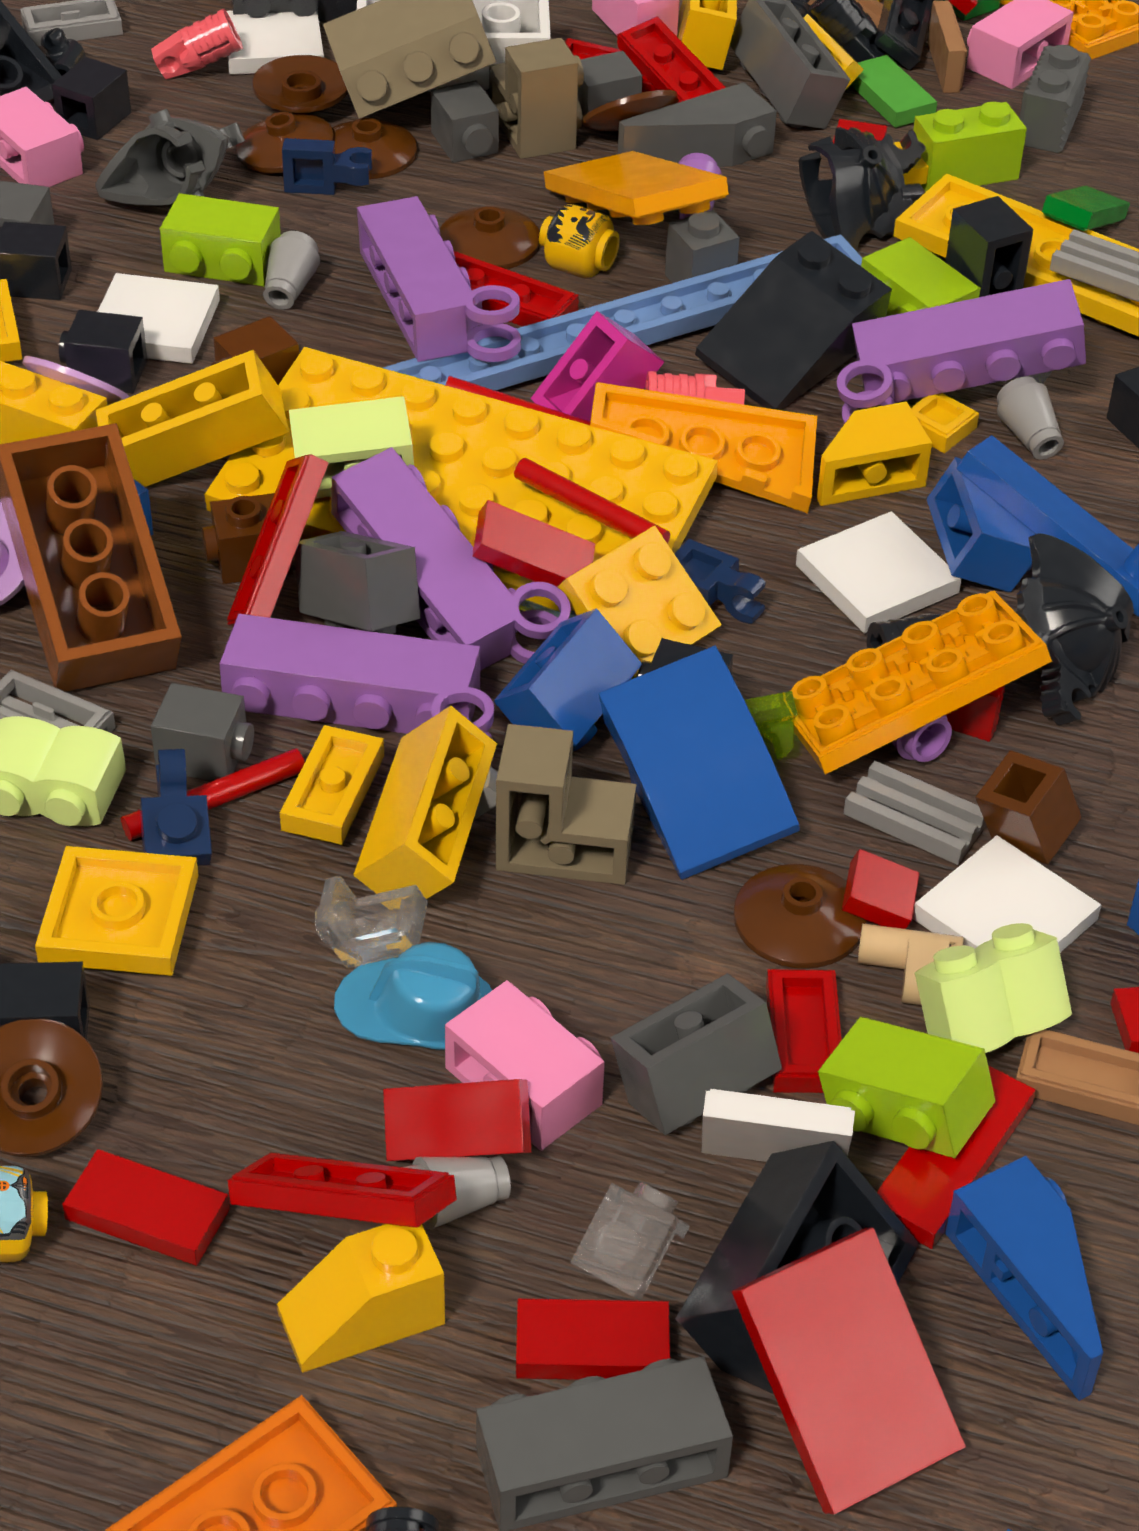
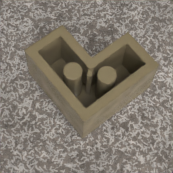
M562 37L505 47V63L489 65V98L499 110V125L520 159L576 149V131L582 127L583 122L581 107L577 100L578 86L583 85L584 72L579 56L572 54Z
M508 724L496 779V871L625 885L634 831L636 784L572 777L573 731Z

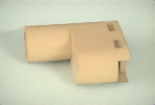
M862 923L857 963L904 969L901 1003L921 1005L915 972L925 965L934 962L933 956L938 951L953 946H962L963 936Z

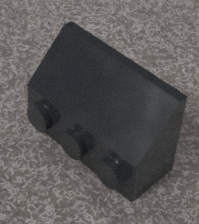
M834 1141L772 1153L678 1313L676 1320L720 1370L774 1394L731 1291L865 1228H874L898 1285L919 1242Z

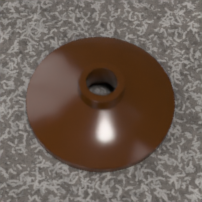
M293 55L278 58L259 68L253 77V92L262 103L277 110L296 114H308L332 107L342 101L348 94L337 63L319 56Z
M655 90L626 96L588 112L582 119L583 125L587 129L600 132H619V121L676 104L679 101L678 94L673 90Z
M277 112L248 128L243 133L245 141L236 145V152L239 161L251 170L263 173H283L282 146L284 138L334 141V134L331 125L320 117L309 114Z
M361 118L332 128L335 154L354 147L372 149V170H369V179L395 175L408 168L416 158L417 144L415 138L408 130L397 124L373 118Z
M486 206L463 210L449 217L439 229L442 240H449L453 251L505 269H511L526 263L538 252L540 247V231L537 225L524 214L507 208Z
M804 864L779 865L757 873L742 886L737 894L734 905V923L743 942L760 957L781 966L797 969L824 967L847 957L859 945L862 923L866 924V920L842 911L846 880L826 869Z
M22 1019L1 1026L0 1152L12 1156L33 1157L51 1153L66 1146L88 1127L99 1108L103 1092V1076L96 1053L80 1033L57 1021L49 1019ZM32 1087H43L47 1090L45 1099L36 1105H27L22 1102L25 1092Z

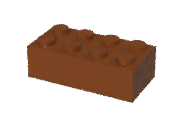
M117 423L0 444V500L54 687L67 692L176 669L182 636Z

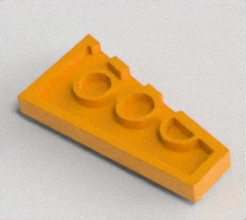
M596 382L590 420L591 427L624 434L718 460L717 478L714 482L808 514L812 499L817 416Z

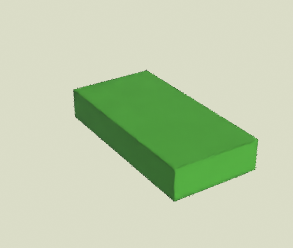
M884 55L858 62L864 70L850 86L893 127L897 128L914 123L915 116L936 113L937 101L889 56Z

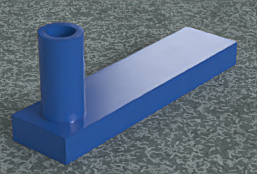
M993 435L967 451L956 467L959 472L1034 533H1043L1061 539L1092 557L1124 587L1132 600L1134 614L1139 617V543L1132 549Z

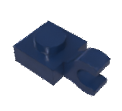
M284 138L282 146L284 192L334 195L337 182L355 186L369 185V170H372V149L354 147L335 154V141Z
M688 539L674 553L709 606L718 599L735 619L748 624H752L765 611V605L754 601V598L765 588L766 581L755 574L739 572V558Z
M184 749L158 750L159 765H156L158 797L141 798L140 802L143 853L197 857V866L210 865L212 849L207 795L187 796Z

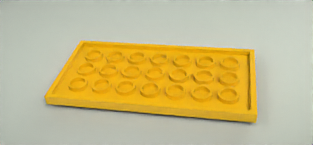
M304 347L278 385L281 390L289 433L231 454L204 496L207 511H211L210 502L233 499L238 496L275 493L286 462L295 458L289 410L404 396L413 444L414 466L421 473L427 491L440 506L446 505L453 512L458 521L460 531L473 547L479 511L486 501L490 500L595 543L593 562L632 538L516 479L514 471L522 458H528L670 531L671 535L668 545L673 553L681 547L717 478L718 460L624 434L591 427L577 421ZM331 497L316 498L301 538L309 539L345 531L331 513ZM492 565L494 573L507 589L513 588L517 590L522 585L535 582ZM534 596L522 602L526 605L560 614L556 603L546 597ZM571 608L570 617L572 618L577 615Z

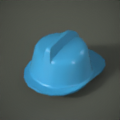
M425 942L413 945L397 958L377 959L354 969L343 978L335 992L334 1011L342 1027L358 1038L379 1043L413 1045L445 1050V1024L487 995L492 989L479 976L470 958L458 948L445 943Z

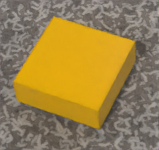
M943 393L928 395L911 407L932 441V447L944 454L977 429L979 413Z

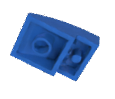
M716 645L598 693L604 722L629 769L631 783L636 784V793L681 880L800 831L799 822L773 760Z

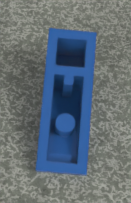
M1024 1156L955 1190L945 1234L1078 1401L1092 1393L1103 1356V1349L1072 1212L1058 1184L1051 1178L1044 1177L1029 1158Z

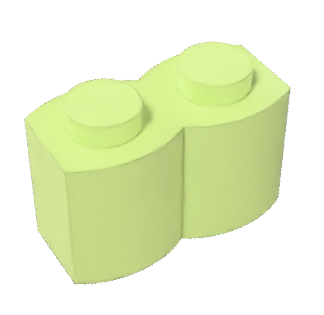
M11 716L0 719V815L33 816L41 814L65 826H94L101 824L126 772L121 738L108 731L88 726L58 728L48 722L23 716Z
M1016 923L997 928L992 932L991 940L984 942L975 949L965 945L942 949L934 954V962L925 965L915 972L928 1034L984 1048L985 1053L1007 1044L1014 1037L1050 1028L1072 1015L1057 937L1034 930L1030 924Z

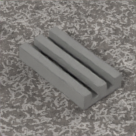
M75 0L20 9L23 28L37 46H42L40 42L41 37L53 28L62 29L67 39L76 41L123 35L121 17L114 0Z
M1074 229L1070 233L1069 240L1065 239L1061 244L1060 250H1056L1052 254L1051 271L1139 302L1138 251Z
M12 669L0 680V719L11 716H23L48 722L58 728L80 726L56 716L55 713L84 726L102 729L110 733L115 728L114 713L53 686ZM10 693V694H12V695H14V696H17V697H19V698H21V699H24V700H26V701H29V702L32 703V705H30V704H28V703H25V702H23V701H20V700H18V699H16V698H13V697L9 696L8 694Z
M875 760L869 767L868 777L862 776L857 783L856 793L851 791L846 797L843 813L848 817L956 865H959L986 826L978 805Z

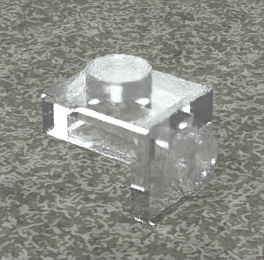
M338 875L326 878L320 905L315 911V926L321 940L325 944H329L345 967H356L398 957L413 945L420 944L428 901L417 885L357 898L343 878Z
M639 1181L632 1194L611 1183L570 1263L641 1301L674 1235L684 1239L690 1225L672 1215L678 1201Z

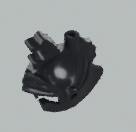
M842 127L836 128L834 143L829 136L808 146L809 151L816 150L817 152L800 157L798 160L799 173L810 213L819 233L824 239L841 234L857 251L861 238L868 233L874 234L880 239L886 235L894 234L895 219L924 194L923 188L919 183L905 184L903 174L908 173L921 159V155L926 150L925 145L918 141L913 130H909L900 141L903 149L895 146L890 134H886L879 141L874 138L872 133L868 131L861 132L853 127L849 130ZM820 154L825 156L829 162L833 174L832 179L819 180Z
M1038 533L1028 537L1033 575L1032 578L1022 579L1021 589L1016 594V613L1047 645L1052 662L1041 667L1042 685L1039 687L1042 694L1039 698L1042 702L1043 715L1051 717L1060 726L1081 719V713L1073 705L1074 702L1096 696L1098 691L1103 692L1108 683L1112 681L1121 658L1122 643L1129 640L1134 608L1132 600L1124 587L1092 557L1061 539Z

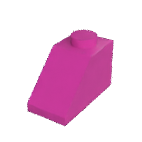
M596 311L530 399L535 404L590 421L596 382L644 389L647 372H657L664 361L635 334Z

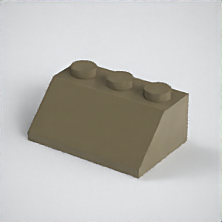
M380 0L323 24L339 71L359 119L496 63L472 0Z

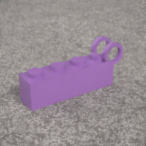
M418 196L357 207L360 254L418 362L466 352L480 361L501 362L513 358L520 352L521 335L519 331L510 325L503 324L513 320L519 314V295L510 288L496 285L483 286L471 290L466 268L457 266L451 242L449 240H442L435 215L427 214ZM497 299L509 304L500 310H482V301ZM487 337H503L510 341L508 345L500 348H485L477 344L479 340Z
M1066 279L852 323L857 361L844 367L837 377L838 394L844 402L842 407L843 425L857 408L895 404L928 395L952 392L1086 364L1084 323L1071 280ZM861 375L864 391L859 393L851 392L847 388L848 382L853 377Z
M392 447L332 476V515L346 532L415 547L420 619L416 621L431 640L480 646V670L510 654L517 661L525 664L535 652L526 650L517 642L516 632L518 631L534 639H547L561 621L569 619L570 602L560 588L546 582H531L522 585L517 590L513 588L507 589L494 573L492 564L473 557L474 547L460 531L458 521L453 512L446 505L440 506L427 491L425 481L419 470L412 464L406 465ZM530 597H546L556 603L560 610V615L557 618L543 610H526L520 613L519 606Z
M238 613L219 665L222 692L244 696L245 711L408 734L450 705L472 722L477 705L483 711V715L472 723L493 739L488 730L494 722V704L491 698L480 690V646Z

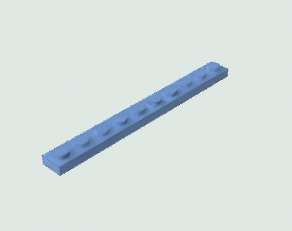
M841 234L824 239L861 266L862 257ZM781 252L517 328L521 335V350L509 360L485 362L473 358L466 352L420 362L413 358L382 368L445 385L448 377L452 376L492 390H499L548 375L596 311L635 334L646 345L716 325L769 263ZM487 337L477 342L478 345L485 348H500L510 343L508 339L503 337Z

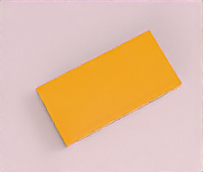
M1000 0V3L1005 5L1013 0ZM1049 0L1073 11L1068 46L1074 47L1080 52L1088 53L1091 60L1139 43V5L1126 0Z
M635 151L543 171L546 189L565 196L567 203L585 202L587 203V209L609 210L610 217H631L634 225L659 223L664 220V212L677 209L682 214L704 212L710 209V201L722 199L729 195L726 176Z
M994 590L986 594L979 593L968 596L958 604L957 608L931 621L914 623L907 627L901 636L877 648L860 650L851 655L847 663L821 676H809L801 679L792 687L791 691L779 696L775 700L784 720L826 775L1052 662L1046 643Z

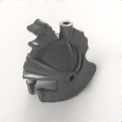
M164 109L148 116L151 123L145 130L135 134L116 153L99 176L95 187L101 198L135 205H170L174 203L179 193L205 197L203 191L217 174L226 150L244 142L245 139L237 122L218 130L196 120L171 117L168 109Z

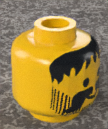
M574 204L564 205L556 212L554 217L548 216L544 220L539 233V244L544 247L545 259L551 268L586 279L598 274L600 270L607 271L611 268L617 256L620 243L619 234L617 231H614V225L608 215Z

